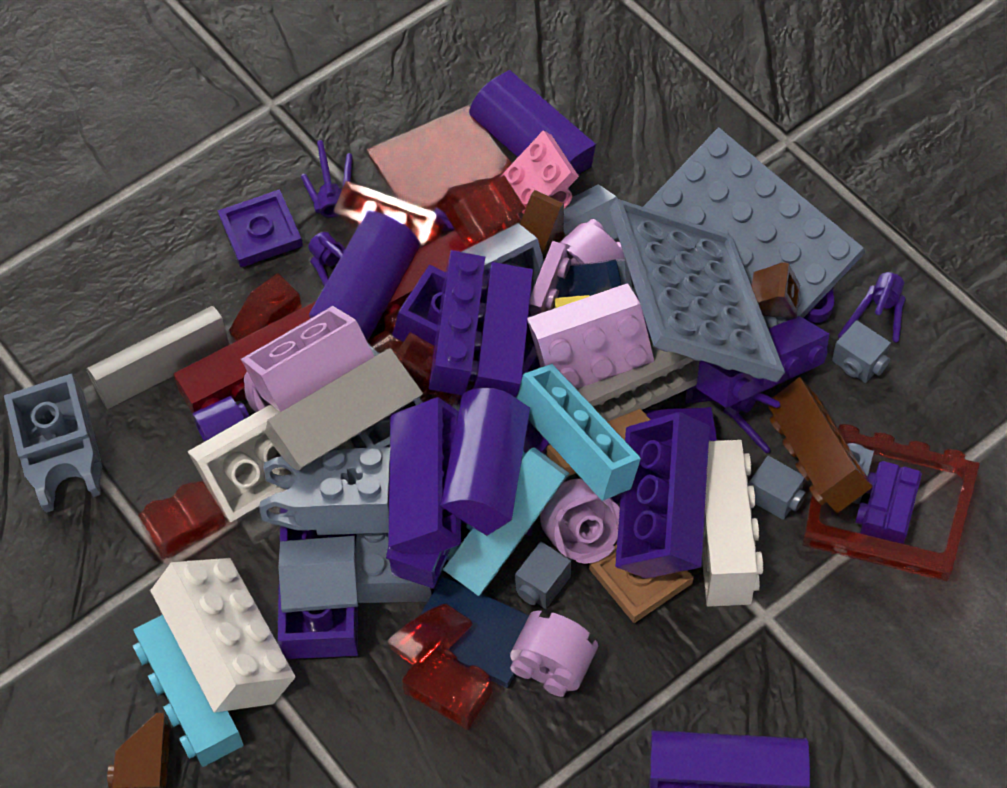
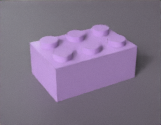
M628 283L527 318L540 367L553 364L575 389L654 362L642 308Z
M332 306L245 356L241 361L259 395L279 412H282L372 359L374 355L357 321Z

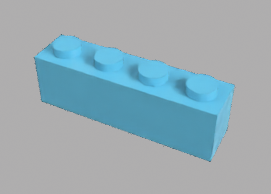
M553 364L523 374L517 399L530 407L528 420L592 491L603 501L630 490L641 459L639 455Z
M534 447L529 449L527 453L523 451L512 520L488 536L467 524L465 528L470 530L469 534L461 542V545L451 548L447 557L449 562L443 570L476 595H481L567 478L569 472Z
M161 615L133 629L139 642L132 646L142 666L149 663L154 673L148 675V678L157 696L165 693L169 704L163 706L173 727L181 725L185 735L179 739L188 758L197 756L201 766L204 767L244 746L228 711L213 712L164 616Z

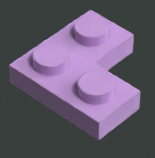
M555 241L551 243L530 296L529 310L533 316L554 309L555 298H558L559 293L556 286L560 277H566L571 264L565 244Z

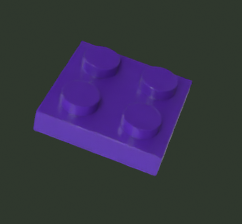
M280 189L218 210L220 221L240 268L303 246L302 238Z

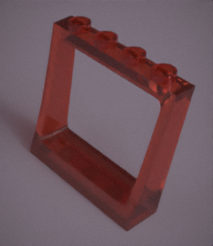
M848 424L839 425L838 430L847 444L856 443L865 449L874 451L873 454L961 476L962 484L944 551L937 553L824 525L819 520L821 504L812 494L802 546L947 582L953 570L980 463L966 460V455L957 450L947 449L944 451V454L929 451L930 446L923 442L910 441L907 446L894 443L895 438L886 433H874L873 437L859 434L860 430L855 426Z

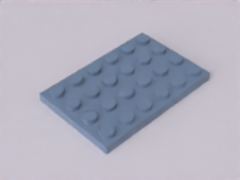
M719 127L643 206L731 235L750 283L753 280V272L779 263H789L801 285L797 316L802 318L814 308L866 253L859 243ZM763 316L768 329L792 319L790 317Z
M616 198L609 210L654 347L664 352L671 351L688 356L695 361L702 360L716 364L727 370L733 369L747 373L758 379L764 378L778 382L785 371L732 236Z

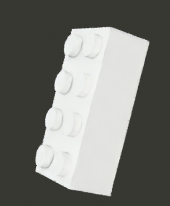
M271 404L188 451L220 512L230 522L260 506V501L275 493L287 490L266 482L263 470L265 462L281 456L265 434L268 419L280 413ZM350 439L335 449L355 447ZM275 468L272 470L274 474L281 476L291 473L285 468Z
M742 440L709 441L702 549L707 607L751 605L753 592L759 591V574L763 573L762 553L756 552L755 541L759 539L757 518H752L751 508L755 506L753 485L748 486L747 475L751 474L750 454H743Z
M231 558L181 561L169 564L150 591L213 712L274 704L294 680L295 675Z

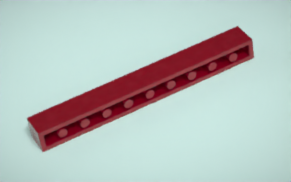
M473 222L417 250L374 330L388 323L396 322L398 312L429 264L445 272L451 250L462 252L486 240ZM315 302L173 373L179 393L191 412L194 413L229 396H232L235 402L246 400L244 376L247 370L241 359L310 319L309 313Z

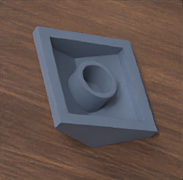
M599 184L572 197L570 204L564 209V238L579 224L587 223L594 219L603 226L605 232L615 242L619 241L609 210L617 197Z
M355 536L280 542L279 581L282 613L358 607Z

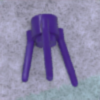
M319 140L317 142L318 154L325 185L321 186L320 192L317 195L308 176L302 174L301 179L314 203L315 212H321V215L327 218H334L344 214L346 208L351 206L349 192L353 156L351 153L346 155L343 188L340 189L337 184L331 182L324 143L322 140Z
M321 232L311 239L308 249L313 254L310 263L316 268L325 286L329 278L323 266L336 265L343 255L345 247L340 242H337L328 232Z
M886 272L879 275L876 285L869 287L867 295L847 321L838 338L840 339L856 320L858 321L874 299V302L877 304L876 315H881L884 308L895 307L892 340L897 343L901 330L902 307L906 299L901 294L905 285L904 280L894 273Z
M758 393L724 409V414L734 419L765 453H770V447L743 419L739 412H749L756 400L776 408L780 407L779 401Z

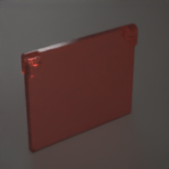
M469 105L367 149V154L402 205V209L408 218L436 207L437 201L440 198L452 200L501 178L500 176L510 167L511 162L502 153L487 130L469 114Z

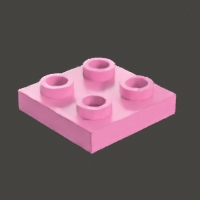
M543 130L500 177L524 214L534 190L564 203L565 209L572 200V193L568 188L579 176L553 136Z

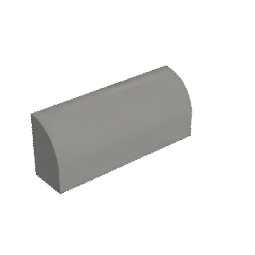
M210 306L88 367L87 372L92 385L107 410L173 377V373L228 346L229 342L223 319L215 307Z
M649 338L654 362L576 390L608 422L635 410L645 409L697 384L699 361L671 351L664 352L654 347L652 339Z
M389 348L268 419L265 434L282 458L292 468L300 470L418 399L423 393L392 349Z

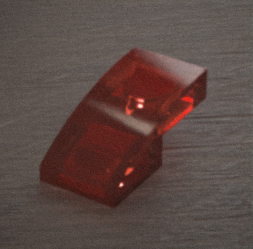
M445 603L413 619L387 642L392 651L417 668L439 645L448 650L473 623L470 619Z

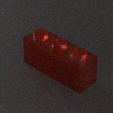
M345 181L334 212L343 220L360 225L368 209L393 217L406 225L416 235L420 244L419 248L437 240L445 223L436 213L349 181Z

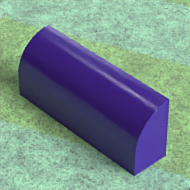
M511 70L488 82L473 100L469 114L517 157L544 130L553 136L578 175L592 167L596 144Z
M368 209L309 313L310 319L334 306L357 321L368 342L420 246L416 235L397 219Z
M476 388L462 394L440 506L488 536L512 520L530 407L505 391L494 388Z
M439 397L391 415L388 547L403 553L430 554L461 545V519L440 506L459 411Z
M651 730L649 788H810L808 740L806 738Z

